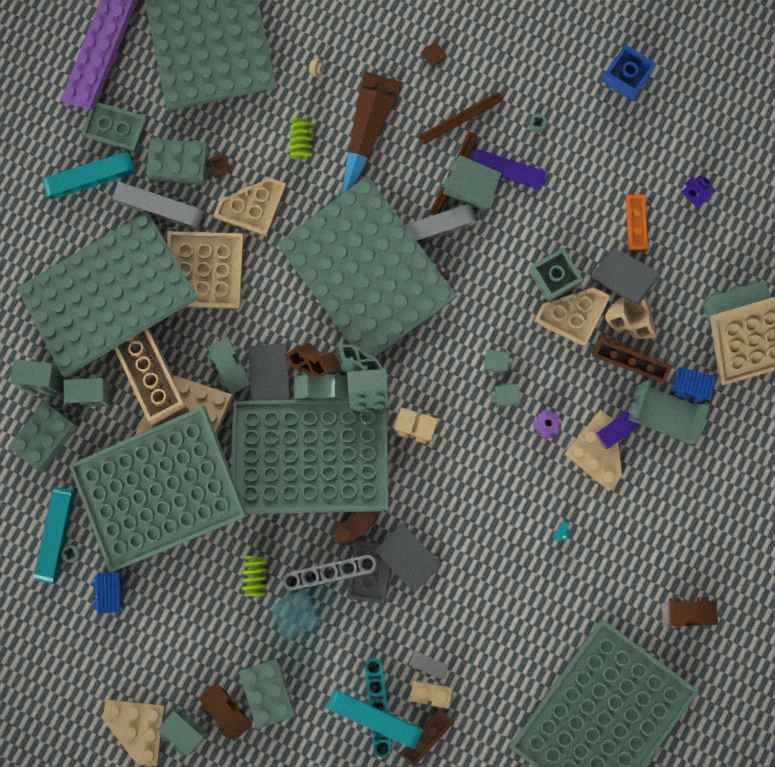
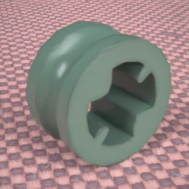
M535 114L530 119L529 127L533 132L540 133L545 129L547 120L543 115ZM535 120H538V122L539 120L542 121L541 127H538V125L537 127L534 126Z
M68 545L61 551L62 559L66 562L73 563L80 558L81 553L76 546ZM72 548L73 553H75V557H71L70 560L68 559L69 555H67L66 552L71 551Z

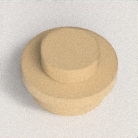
M317 58L310 62L309 73L314 77H319L324 72V63H322L321 59Z

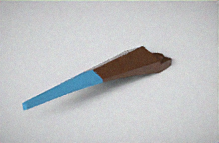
M365 72L358 96L341 195L356 184L397 100L401 87L400 81Z

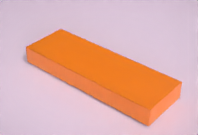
M626 195L628 252L648 251L645 195Z

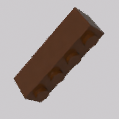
M602 335L598 336L592 350V357L664 384L672 369L671 361Z

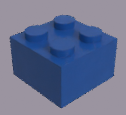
M625 44L605 72L602 82L631 101H634L653 73L656 63Z

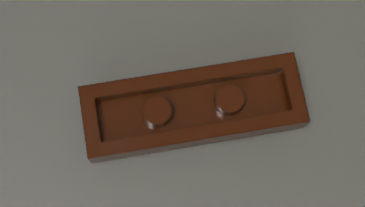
M438 709L421 728L423 732L416 748L413 749L405 746L399 754L415 767L454 722L442 710Z

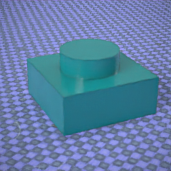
M561 521L552 539L560 542L561 539L565 540L570 532L568 529L570 524Z

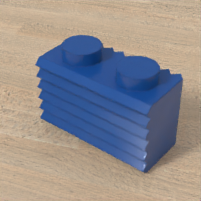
M678 367L675 371L671 391L675 392V396L681 398L691 396L694 397V401L705 403V401L711 400L716 376Z
M122 573L96 574V578H93V589L96 590L97 596L93 600L94 610H97V614L124 612Z

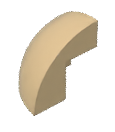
M646 296L639 305L621 297L609 308L605 319L618 333L624 332L635 339L656 337L654 320Z

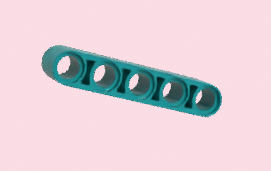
M124 152L48 176L42 180L47 199H57L131 175L135 172L130 153Z
M54 487L52 490L34 573L35 581L55 584L62 558L61 551L64 548L74 502V490Z
M371 658L365 664L368 702L372 706L375 702H381L384 705L383 711L388 713L383 664L379 659ZM377 662L380 666L379 671L371 672L368 668L369 663ZM379 682L382 686L381 691L373 692L370 687L371 684ZM372 730L375 754L379 757H387L392 748L391 738ZM385 742L389 748L386 752H380L377 749V745Z
M336 689L333 690L326 706L327 709L413 749L416 748L423 732L421 728Z

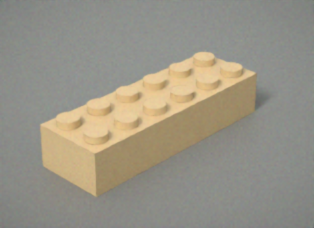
M151 328L114 348L143 412L153 427L189 411Z

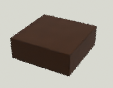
M436 41L421 51V55L431 68L447 58L446 53Z
M225 153L208 160L215 178L232 172Z

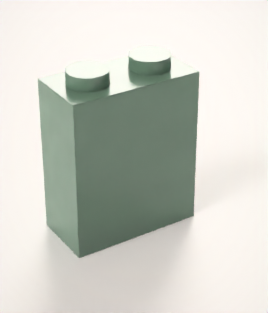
M463 156L453 159L449 166V170H451L450 175L445 178L443 183V194L466 204H471V206L482 211L488 209L501 173Z

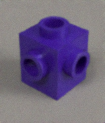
M702 174L696 178L692 176L685 183L686 187L682 190L685 198L693 203L696 208L705 203L716 192L709 179L703 177Z

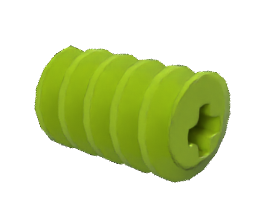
M293 118L290 120L292 123L290 130L292 132L290 133L291 140L289 141L291 145L289 148L291 153L289 158L303 160L312 156V153L307 152V150L313 149V146L308 144L313 142V138L308 137V135H313L314 132L308 130V128H313L314 124L309 123L304 118Z
M243 556L249 562L243 564V567L248 568V570L242 572L243 575L247 576V578L242 579V582L247 584V586L241 587V590L246 592L242 596H264L266 593L260 589L265 588L266 585L261 583V581L266 580L267 577L261 575V573L267 572V569L263 568L262 565L267 564L268 561L262 559V557Z

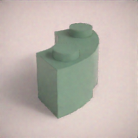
M228 336L207 346L210 352L207 357L211 365H216L221 375L219 382L223 389L227 388L229 393L232 394L251 385Z
M346 344L337 346L335 357L341 367L338 370L339 372L347 373L351 371L383 369L373 355L370 356L362 351L360 347Z
M335 371L320 377L309 376L310 374L302 372V375L294 376V399H349L347 376L341 375V372Z

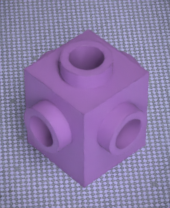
M543 410L533 420L534 430H537V435H542V438H554V435L558 434V430H561L562 422L561 418H558V413H553V410ZM546 420H550L552 422V425L550 427L545 425Z

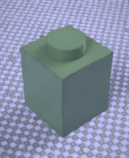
M486 350L483 371L506 374L507 370L512 367V358H509L510 352Z
M518 384L494 387V391L491 392L492 403L496 404V408L520 404Z

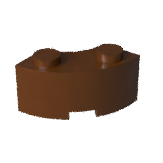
M311 343L298 346L284 354L296 370L310 374L309 376L312 377L324 376L341 369L333 352L322 353L315 349Z
M377 511L356 512L350 520L344 523H336L334 543L345 544L362 537L373 525Z
M697 597V601L681 602V598H669V602L661 603L662 627L718 625L717 601H709V597Z
M217 682L199 697L203 704L201 706L202 711L207 716L211 715L220 726L218 729L225 738L229 736L235 741L252 726L246 714Z

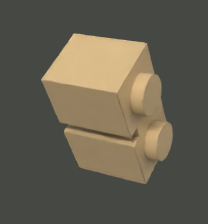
M401 407L394 427L397 436L407 439L408 436L416 438V442L422 444L431 443L438 419L424 414L418 415V412Z
M413 680L410 701L427 704L428 701H431L432 706L449 709L452 687Z

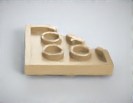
M269 177L263 179L262 182L243 188L231 196L221 198L213 217L267 237L287 185Z
M593 287L583 292L544 303L534 323L585 347L610 295Z
M600 410L564 455L610 491L622 476L619 445L617 442L609 449H606L595 433L613 421L611 417Z
M105 700L103 721L136 764L158 766L161 744L159 734L161 732L157 729L163 723L165 705Z

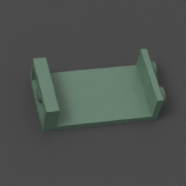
M648 381L637 385L634 392L635 400L631 403L628 413H630L628 420L690 445L698 443L709 406L704 404L696 406L649 387L650 382Z

